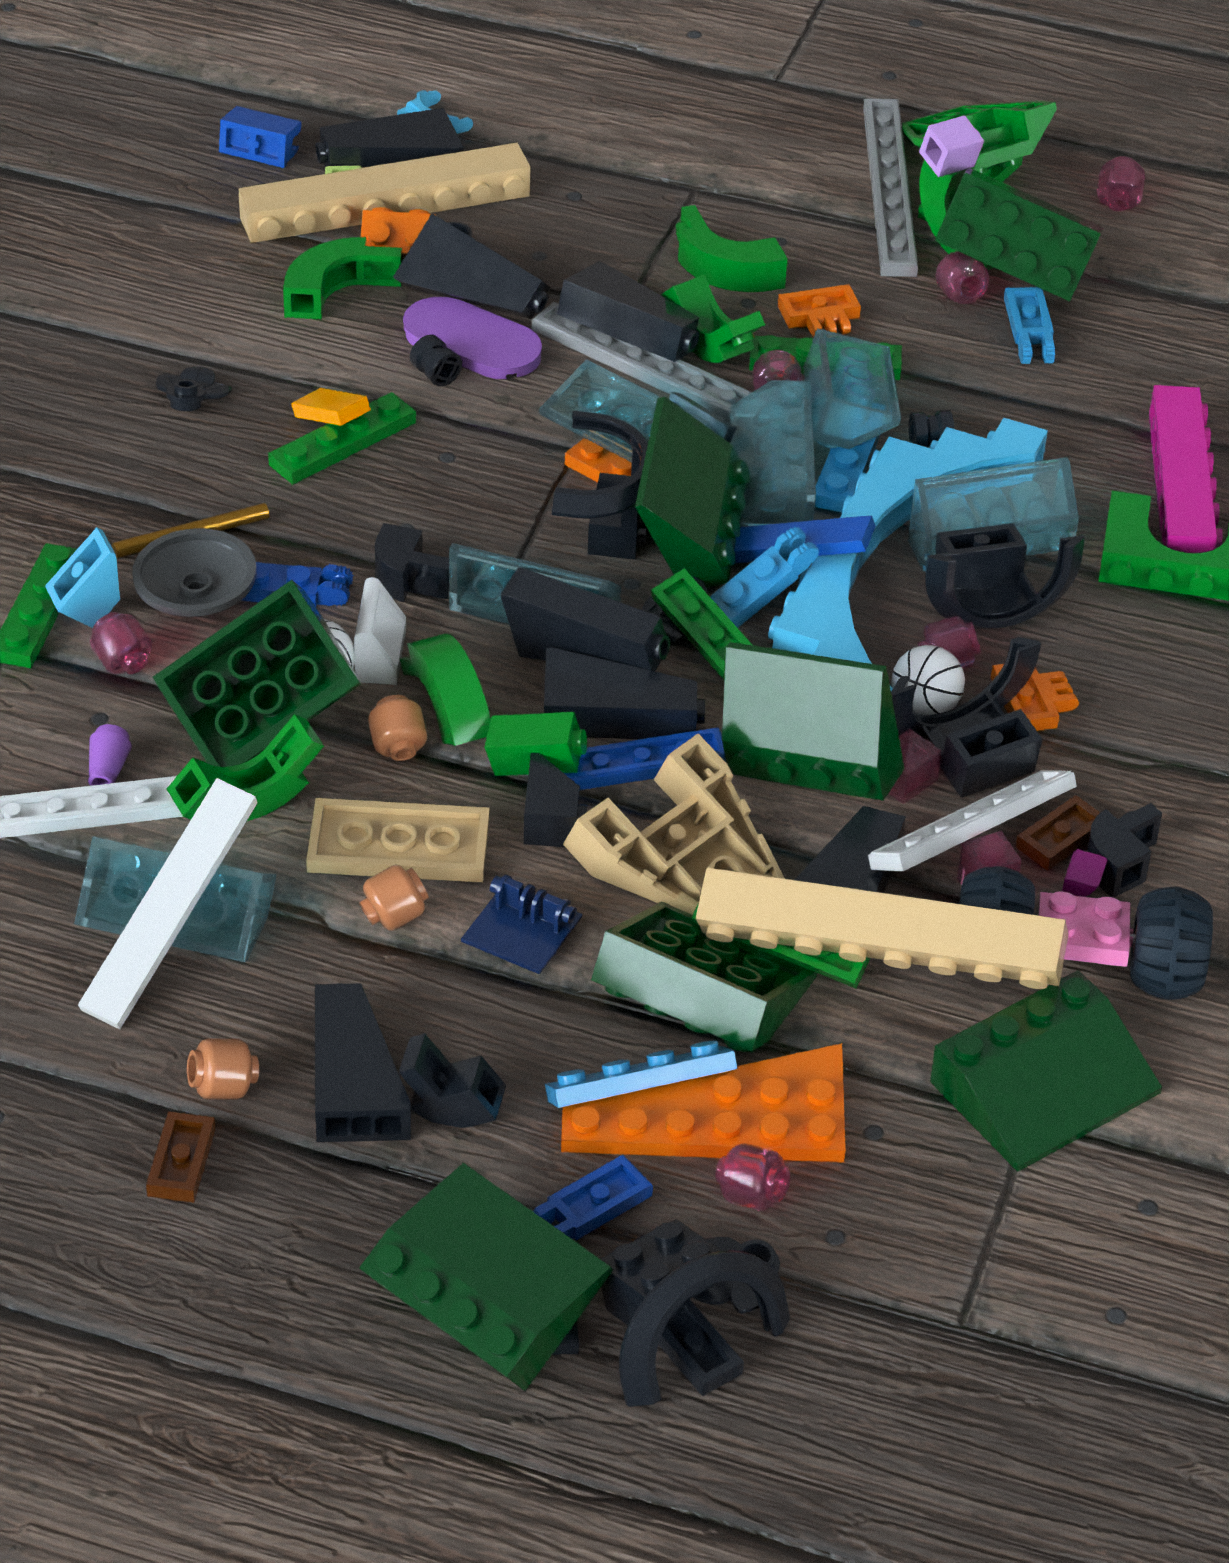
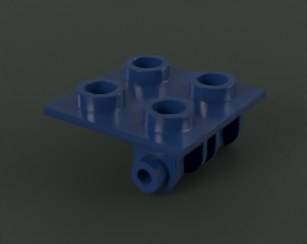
M507 874L503 877L496 875L490 885V892L495 895L462 936L461 942L540 974L581 920L583 914L577 912V908L571 906V901L566 898L560 899L550 895L544 889H540L536 893L534 885L528 884L524 889V884L512 879L511 876Z

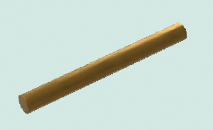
M266 503L113 542L112 548L116 557L120 558L139 553L152 541L175 531L193 528L222 531L268 519L270 517Z

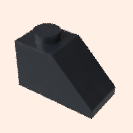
M531 753L524 811V845L565 847L563 843L575 822L587 813V805L579 804L580 786L540 753Z

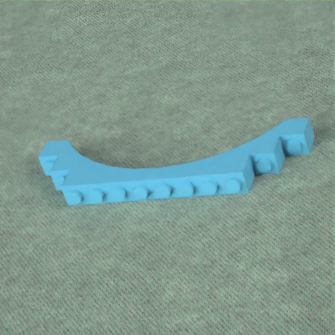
M1003 417L997 430H991L987 438L946 427L939 441H932L929 448L888 437L881 451L877 449L874 451L868 472L860 474L855 494L846 497L840 517L872 515L876 527L866 552L818 556L817 560L801 573L797 590L788 593L781 616H774L770 624L768 639L773 640L772 649L872 664L854 629L848 599L862 565L880 542L905 522L943 502L981 490L1031 483L1044 459L1048 430Z

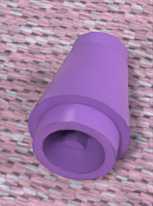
M105 724L99 726L96 732L90 736L88 779L90 786L115 783L132 748L129 734L125 729L116 725Z

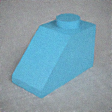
M98 527L95 528L45 586L58 612L94 629L120 600L117 557L105 533Z

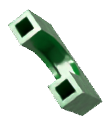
M1112 490L1098 582L1229 601V520L1225 542L1218 548L1204 553L1179 552L1164 546L1151 534L1148 526L1151 496Z

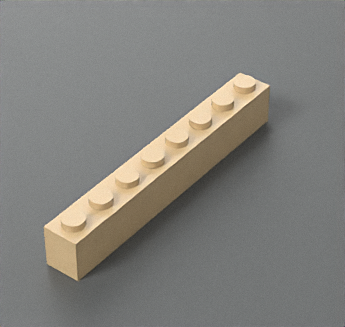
M517 142L239 188L240 219L250 242L255 243L362 225L363 210L372 211V209L377 207L389 208L393 212L408 213L410 210L421 209L433 213L529 197L530 165Z
M706 868L695 918L702 932L706 933L708 938L720 942H731L734 937L748 939L751 944L767 949H774L777 947V944L794 946L796 951L807 955H820L821 951L839 953L841 958L853 962H864L866 957L884 960L883 962L886 965L900 969H907L911 967V964L928 966L930 971L941 975H955L956 971L974 973V977L987 982H1000L1001 978L1020 980L1019 983L1033 989H1045L1047 984L1060 985L1069 935L1065 919Z

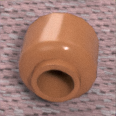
M391 695L380 699L368 716L374 748L376 752L384 757H391L395 761L411 759L427 741L428 736L420 705L403 695Z
M395 864L365 881L363 892L366 899L360 901L359 904L372 926L380 922L385 929L394 931L421 916L425 910L424 901L429 896L412 867L405 870L402 866Z
M208 1038L201 1041L197 1049L189 1053L187 1060L188 1083L191 1088H196L197 1093L203 1099L237 1100L247 1094L251 1083L258 1081V1057L251 1055L248 1045L241 1039Z

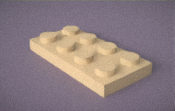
M316 798L306 859L307 873L375 876L388 867L397 864L405 870L412 867L420 879L483 883L490 808Z

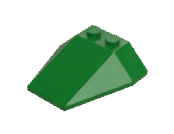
M1048 101L962 105L901 124L902 131L914 145L921 148L929 125L965 115L984 139L974 170L985 174L989 172V166L999 164V167L1013 166L1020 163L1019 157L1032 154L1055 114L1057 107L1056 102Z

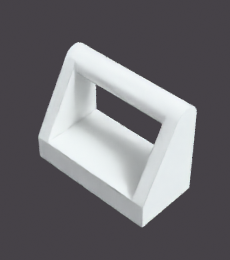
M367 578L364 583L354 637L355 673L360 682L397 685L400 658H402L406 634V616L377 578Z

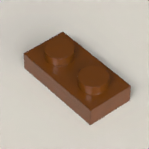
M1075 795L1018 834L1016 848L1048 871L1088 843L1091 825L1096 816L1101 812Z
M168 1111L146 1183L147 1197L195 1202L216 1130L215 1117Z

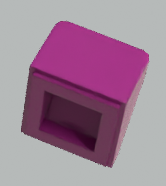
M1079 849L1076 852L1074 851L1064 879L1062 892H1068L1074 896L1087 897L1094 892L1100 884L1107 858Z

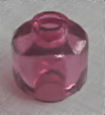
M1125 156L1116 157L1106 162L1102 166L1098 178L1097 196L1100 202L1114 211L1132 209L1140 204L1143 198L1146 179L1144 169L1135 160Z
M959 251L945 256L937 266L935 275L940 290L951 301L963 305L978 301L988 289L990 280L988 270L981 261Z
M772 350L761 355L754 363L752 377L754 391L757 395L780 406L795 400L801 391L803 382L800 364L792 354L787 351Z
M112 612L100 618L93 626L90 646L108 672L112 674L126 672L132 675L141 671L147 665V657L152 650V640L134 616L127 613L119 614L118 612Z
M952 616L927 624L923 631L924 640L917 642L918 646L932 645L946 649L957 658L963 669L973 666L976 659L975 655L981 653L973 623H965L964 619L960 616Z
M741 1143L735 1145L726 1156L721 1157L716 1167L715 1176L716 1181L720 1184V1191L726 1201L735 1205L764 1211L770 1209L775 1203L780 1202L785 1197L789 1188V1168L785 1165L781 1154L772 1149Z

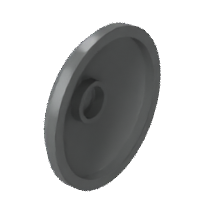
M193 528L163 535L149 543L137 556L133 565L132 575L137 594L149 606L169 615L193 618L220 613L240 602L252 589L257 576V568L254 554L239 538L219 530Z

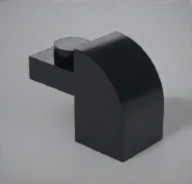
M383 523L375 540V578L382 583L394 600L404 602L408 592L448 600L452 591V559L423 553L422 530Z
M1152 803L1136 811H1129L1119 819L1105 809L1096 816L1091 825L1087 852L1107 858L1099 887L1112 898L1146 882L1152 852L1149 847L1157 843L1162 812Z
M426 1033L410 1037L399 1073L414 1090L411 1109L415 1113L432 1123L459 1128L472 1127L497 1119L506 1084L482 1055L450 1063Z

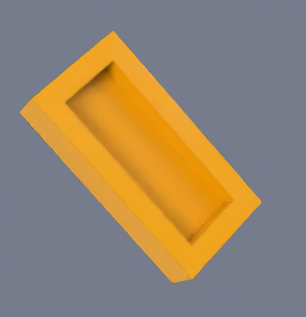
M319 388L291 403L294 415L297 418L339 426L371 410L367 396Z

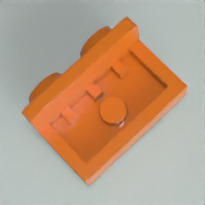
M377 207L372 209V211L363 210L361 237H366V246L402 248V259H404L431 214L421 209L410 210L408 213L393 212V210L385 207Z

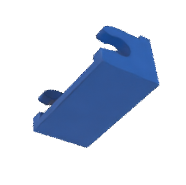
M236 106L220 119L219 152L285 168L287 162L298 151L299 146L292 145L294 137L301 131L302 121Z

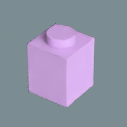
M964 115L929 125L919 153L935 174L941 177L974 167L984 139Z

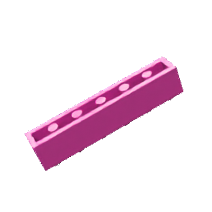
M1154 385L1149 410V424L1161 544L1184 553L1212 551L1222 545L1223 532L1222 528H1216L1220 514L1219 503L1213 502L1216 497L1217 481L1216 477H1210L1213 472L1214 455L1213 452H1207L1210 448L1211 429L1204 427L1208 419V404L1201 401L1200 387Z

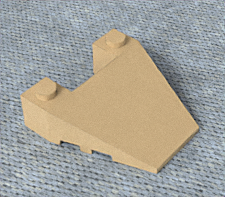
M699 733L671 752L654 778V781L677 805L640 832L608 797L577 819L563 843L592 877L656 903L662 901L693 915L700 900L706 868L785 879L763 834H757L748 816L751 810L745 798L740 800L731 782L733 774L728 764Z

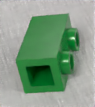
M574 712L492 715L484 748L495 776L528 775L531 753H540L563 773H577L580 757L587 752V735L584 729L579 728Z

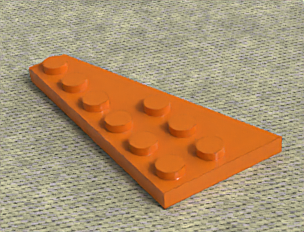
M842 1043L737 1066V1069L565 1106L562 1110L561 1152L844 1162L846 1148Z

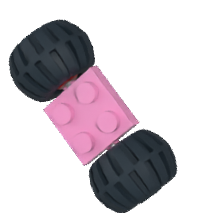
M1003 866L984 867L965 876L958 904L1034 915L1035 887L1030 879L1018 871ZM1165 887L1146 893L1139 900L1134 929H1130V902L1119 901L1112 897L1089 898L1074 896L1068 892H1040L1038 916L1066 920L1069 935L1064 960L1127 967L1129 947H1131L1130 977L1133 984L1145 993L1160 999L1172 1000L1191 996L1203 988L1211 954L1213 909L1210 903L1196 892L1182 887Z

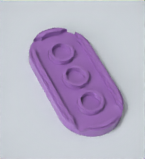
M451 297L425 298L412 304L404 313V331L410 344L414 346L420 338L434 334L445 342L447 348L452 349L461 357L462 367L493 379H507V374L517 373V377H522L533 372L541 362L542 343L539 336L533 330L459 299Z

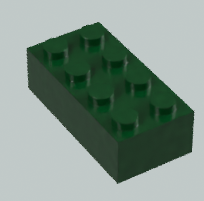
M968 168L962 177L934 241L1070 301L1104 228L972 168Z

